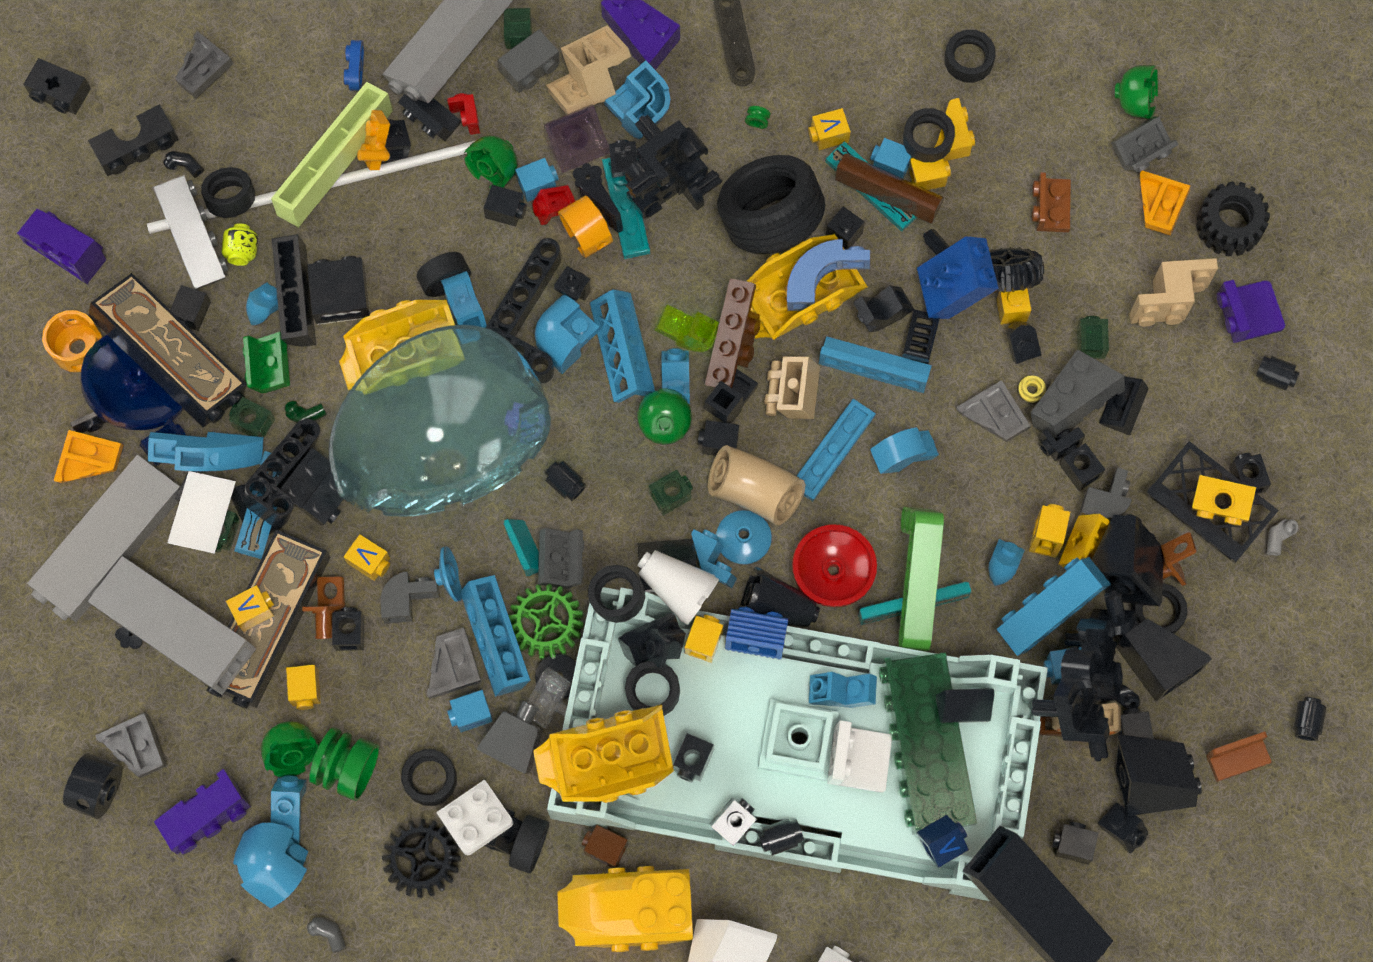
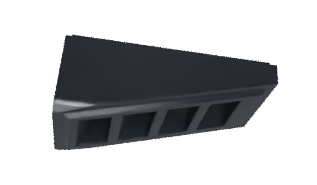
M595 178L579 186L581 198L585 195L588 196L599 209L606 223L617 233L623 231L621 214L600 180Z
M916 309L913 311L902 355L903 358L929 364L940 318H929L927 312ZM917 318L933 321V325L919 323ZM916 327L931 331V333L925 334L914 330ZM913 337H917V338H922V339H926V340H929V341H928V343H924V342L912 340V338H913ZM910 346L924 348L926 352L910 349Z
M670 613L620 636L618 640L624 656L635 666L648 660L649 658L645 656L651 629L679 628L676 616Z

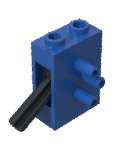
M930 229L923 234L924 242L936 254L935 257L917 267L929 318L950 319L999 289L986 238L966 236L952 246H949L934 229Z

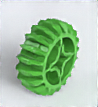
M537 584L536 593L532 594V591L527 588L525 590L526 599L521 595L516 597L520 606L512 604L510 608L516 614L508 616L510 622L514 623L511 625L514 633H516L517 642L522 641L519 645L520 651L530 647L528 650L530 657H533L538 650L541 660L545 658V652H549L551 658L554 659L556 658L555 650L559 649L562 655L566 654L565 644L570 648L575 647L571 637L575 639L581 638V633L576 629L584 627V623L577 620L583 617V611L576 610L580 605L578 600L571 601L573 597L571 592L562 596L563 587L559 586L555 592H552V585L548 584L546 591H542L541 585ZM549 601L543 609L536 610L531 608L537 603ZM558 604L569 615L568 626L562 624V621L555 617ZM550 615L551 624L542 627L540 619L544 618L545 620V617ZM524 617L536 625L533 639L523 629ZM550 633H563L555 640L541 642Z

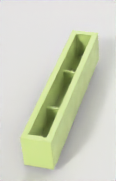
M368 82L363 85L271 198L277 216L298 228L357 156L361 145L365 143L366 122L370 120L372 110H382L386 118L393 112L387 92Z

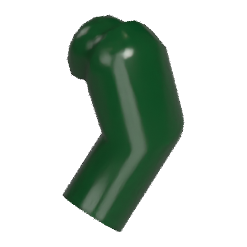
M290 401L284 407L287 418L296 423L302 419L316 421L327 415L321 403L306 409L299 406L296 401Z

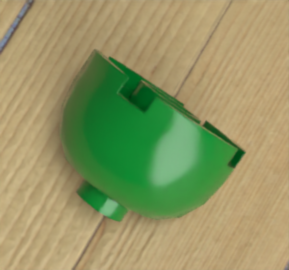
M1155 65L1132 67L1123 75L1121 83H1116L1115 98L1120 99L1122 109L1132 117L1151 119L1154 117L1156 106H1150L1154 102L1155 96L1158 97L1159 83L1158 70L1155 69Z
M488 135L479 138L465 149L464 153L467 152V156L464 158L465 164L476 179L479 180L480 176H483L493 183L492 185L504 188L514 177L518 161L514 148L509 141L497 136Z
M662 388L659 391L650 392L645 395L639 404L637 412L638 425L644 436L653 443L661 445L674 444L681 440L690 429L692 421L691 407L685 396L676 390Z
M283 722L272 727L264 735L261 744V755L265 769L273 771L274 776L277 777L295 776L305 772V766L313 762L315 752L319 746L314 733L306 725L299 722Z

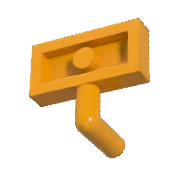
M372 110L370 120L366 122L365 143L361 145L357 153L358 160L365 161L369 170H380L381 162L387 161L390 158V153L385 146L390 123L382 110Z

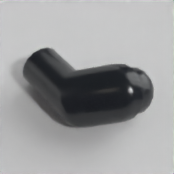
M171 151L166 154V158L163 161L164 166L169 170H175L177 165L184 166L194 178H197L204 171V168L189 153Z
M1122 685L1118 699L1100 698V703L1115 700L1126 709H1134L1140 706L1139 696L1126 685Z

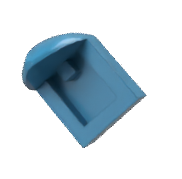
M265 283L249 293L246 311L251 325L263 323L270 314L278 310L277 290L269 283Z
M998 540L988 567L989 576L994 586L1004 584L1013 578L1025 549L1018 547L1014 543Z

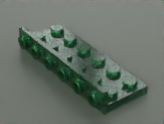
M946 653L897 660L885 658L882 663L883 667H879V677L881 684H886L888 695H884V706L886 713L891 712L893 722L889 724V734L892 735L891 741H896L898 752H894V762L896 770L901 769L903 781H899V791L901 798H906L908 809L904 810L906 827H911L912 835L945 815H948L954 823L959 821L963 827L976 825L977 819L959 723H940L935 695L945 690H953Z

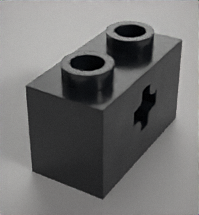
M40 58L36 61L23 84L29 93L28 96L33 101L40 104L47 102L55 110L66 114L68 111L76 115L91 90L85 77Z

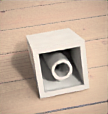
M697 919L688 962H766L777 940V934L730 920Z

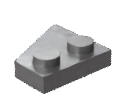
M464 627L437 636L430 684L427 690L428 698L432 699L481 683Z

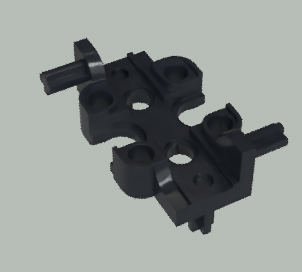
M648 115L641 116L639 121L635 123V126L647 139V142L636 149L637 161L625 173V179L628 182L626 187L629 189L627 198L645 219L662 210L661 204L677 193L679 195L683 193L696 211L704 206L703 196L722 183L717 172L712 170L708 173V167L700 158L701 155L708 154V148L692 128H685L680 120L661 132Z
M1118 590L1105 593L1107 609H1093L1090 618L1081 619L1076 630L1065 631V645L1080 646L1081 650L1078 647L1066 649L1061 662L1062 678L1053 696L1054 700L1033 699L1032 715L1058 717L1062 739L1065 741L1088 742L1091 757L1097 762L1101 761L1102 758H1108L1106 741L1110 729L1109 719L1105 718L1104 708L1102 704H1097L1096 700L1099 701L1100 698L1118 699L1123 685L1121 663L1113 661L1117 642L1113 641V637L1129 632L1137 619L1135 610L1124 609L1122 594H1119Z

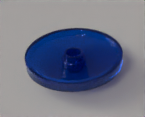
M108 335L99 339L86 353L80 375L81 390L89 407L106 422L128 430H150L168 424L184 410Z

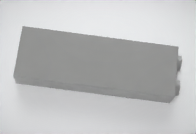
M443 0L383 73V76L389 82L388 87L397 95L402 93L414 101L421 100L429 103L513 0Z
M136 455L27 584L34 590L31 595L43 605L47 601L55 607L52 611L64 621L69 617L76 623L91 606L88 600L95 589L100 586L119 559L123 556L129 560L178 503L175 498L180 490V486L139 455Z
M123 556L88 600L99 611L221 695H223L256 650L247 640Z

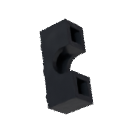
M160 104L136 116L141 126L140 133L136 138L129 141L121 140L111 128L88 140L107 176L120 174L127 166L135 162H143L154 152L167 150L174 145V142L179 140Z

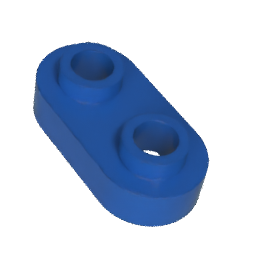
M351 40V44L346 45L345 54L346 61H349V69L344 70V85H349L350 91H359L362 88L364 43L363 40Z

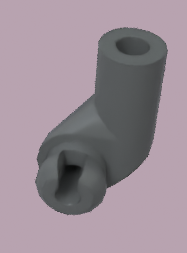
M315 917L308 923V933L311 936L320 935L326 937L332 953L346 949L337 923L323 917Z

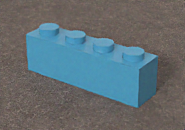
M1077 557L1064 567L1066 572L1062 576L1058 577L1055 575L1043 584L1045 590L1038 595L1034 592L1022 602L1023 608L1018 612L1014 609L1001 619L1003 624L997 628V631L1017 656L1027 653L1110 585L1109 581L1090 557L1081 560Z

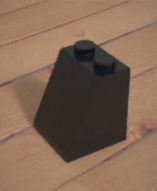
M1127 514L1126 516L1113 515L1092 558L1094 564L1110 583L1104 589L1105 592L1111 593L1112 590H1118V593L1122 594L1123 603L1160 607L1162 603L1164 562L1161 544L1156 540V536L1149 532L1142 524V520L1132 514Z
M1149 619L1142 623L1136 620L1129 632L1118 636L1120 641L1116 646L1117 650L1155 702L1201 672L1212 660L1209 654Z
M1129 735L1117 736L1114 772L1127 816L1196 807L1198 795L1202 794V787L1199 777H1194L1193 757L1191 754H1187L1184 743Z

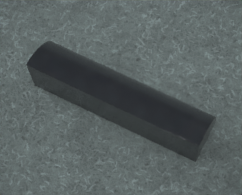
M298 234L272 238L281 340L292 346L306 347L316 345L306 244Z

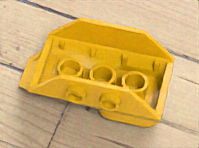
M835 234L813 237L802 241L783 254L776 253L772 255L747 280V282L756 284L750 311L760 315L761 325L759 333L755 335V339L769 337L775 340L803 323L804 325L811 324L819 317V314L827 310L828 312L836 310L843 302L868 287L857 269L835 270L826 274L818 283L815 292V303L802 311H788L787 286L795 264L813 247L827 241L838 240Z
M405 300L399 302L396 307L391 309L373 311L370 316L363 318L343 336L346 348L339 363L348 390H358L363 395L391 384H404L408 381V378L417 375L427 376L433 372L456 365L466 358V354L447 300Z
M662 705L634 711H620L615 713L613 717L605 720L603 718L590 719L586 721V725L549 734V738L540 747L533 750L539 782L557 791L563 802L601 801L608 803L616 801L619 798L618 796L624 794H642L647 791L646 788L656 786L674 771Z
M653 866L637 867V872H625V868H610L608 873L573 875L572 881L565 888L557 892L559 927L565 929L573 936L575 946L611 947V952L629 951V946H641L642 951L658 950V945L693 940L689 869L654 871Z

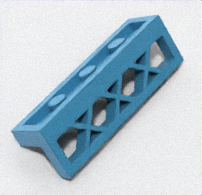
M612 289L591 301L590 306L594 322L600 328L597 335L613 400L619 403L633 395L645 396L650 392H654L655 388L631 293ZM605 303L608 304L609 308L606 318L602 316L600 308ZM610 327H613L615 332L612 343L609 342L607 336ZM616 352H619L621 357L618 368L615 367L613 361ZM622 377H625L628 389L621 392L620 382Z
M827 336L819 358L820 365L921 393L925 391L932 366Z

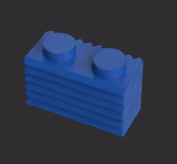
M740 607L738 610L731 609L725 650L742 652L744 654L748 653L750 655L754 654L755 656L760 655L767 658L771 657L773 659L777 658L778 660L782 659L788 618H783L777 612H768L766 615L755 613L753 609L748 607Z

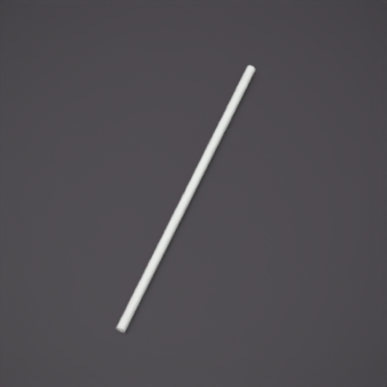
M475 141L381 164L380 170L365 168L345 173L338 178L331 188L467 154V152L464 153L465 149ZM277 191L255 196V201L249 209L272 203L271 198ZM204 209L207 219L216 217L208 209ZM166 219L147 223L150 234L170 229Z

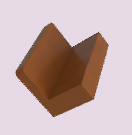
M1266 732L1211 750L1206 757L1216 782L1272 763L1263 742L1267 738Z

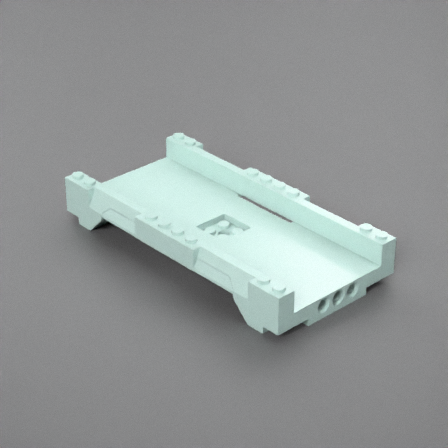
M603 587L600 594L601 601L608 609H620L626 606L632 599L633 590L626 588L617 590ZM645 592L646 598L643 608L632 619L619 623L606 621L597 614L589 603L562 731L586 725V721L593 718H603L605 720L613 717L615 713L620 711H633L627 701L625 683L627 676L636 666L624 656L618 638L631 630L673 613L660 597ZM698 611L688 624L681 622L676 616L679 628L686 635L680 659H667L666 665L671 667L678 676L680 696L677 705L673 711L664 716L672 764L675 762L687 733L714 744V752L701 782L696 779L693 782L685 781L677 776V771H673L656 786L646 788L647 791L642 794H624L618 796L619 798L616 801L608 803L601 801L563 802L560 794L551 788L547 808L550 819L591 827L599 825L605 829L609 825L630 830L646 831L715 844V850L837 873H840L842 868L950 889L949 894L989 901L963 873V869L999 826L1017 833L1021 839L1024 837L1041 724L1040 716L1032 715L1033 699L1043 700L1048 668L1020 663L1018 659L996 655H972L957 658L787 626L782 659L778 660L777 658L773 659L771 657L767 658L760 655L755 656L754 654L750 655L748 653L744 654L742 652L725 650L730 616ZM703 615H709L720 620L719 624L723 625V633L712 663L685 654L684 647L696 616L703 618ZM835 672L845 677L869 673L877 676L876 704L856 708L809 704L810 675ZM650 673L639 679L635 691L640 702L648 706H657L667 699L670 687L665 677L660 674ZM994 689L995 695L991 721L940 723L936 694L945 690ZM840 720L852 722L851 728L892 735L887 783L884 792L827 784L834 726ZM795 732H802L807 736L808 740L806 743L799 745L792 741L791 736ZM689 754L684 762L686 765L694 767L700 763L701 758L697 754ZM734 797L738 802L741 798L746 800L755 809L752 813L755 817L777 821L797 819L799 825L841 832L842 836L841 838L802 831L804 842L798 843V847L771 856L769 851H763L758 836L763 834L762 828L769 825L754 822L733 846L711 827L710 822L730 799ZM948 815L954 823L959 821L965 829L968 837L964 840L969 850L938 868L927 856L916 832Z

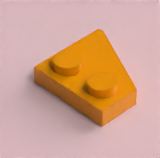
M1142 170L1140 172V184L1145 228L1171 236L1190 192V185Z
M68 430L54 481L63 483L115 472L124 445Z

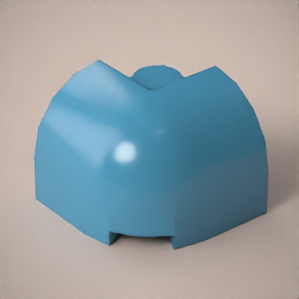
M645 60L626 77L625 83L615 91V95L607 98L604 104L622 122L621 126L630 135L640 139L643 137V134L635 126V123L639 121L641 116L648 115L657 125L668 112L671 99L669 87L665 80Z
M562 295L541 315L536 323L534 335L537 348L547 353L553 361V366L563 374L581 357L580 349L600 331V328L580 309L578 303L567 295Z
M260 823L243 833L234 856L233 864L237 865L238 873L243 880L241 886L271 909L289 897L303 879L307 871L303 865L308 851L291 839L293 830L276 823Z

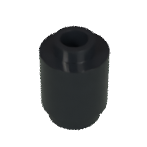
M1264 356L1256 376L1262 378V382L1287 390L1288 386L1294 388L1300 372L1295 371L1297 366L1274 356L1271 358Z
M555 461L545 472L548 476L545 481L564 499L568 498L574 501L587 486L583 482V478L565 461L561 463Z
M1305 697L1304 701H1298L1293 726L1296 738L1306 741H1318L1319 735H1322L1327 707L1321 704L1322 701L1320 699Z
M786 819L763 827V834L758 835L763 851H769L771 856L796 848L798 843L804 842L797 819L792 821Z

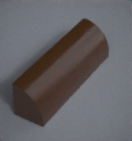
M847 153L844 154L837 166L836 181L931 224L944 201L943 196Z

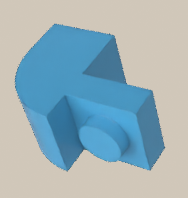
M467 271L441 280L446 300L462 339L465 340L483 333L487 324Z
M917 427L898 432L870 449L880 474L899 472L913 462L932 460L939 455L929 430L919 431Z

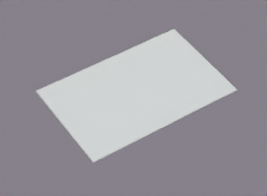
M189 471L167 543L215 554L236 481Z

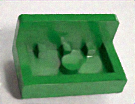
M281 332L258 339L249 335L243 337V355L246 369L245 381L247 387L263 394L290 386L287 344L281 340Z

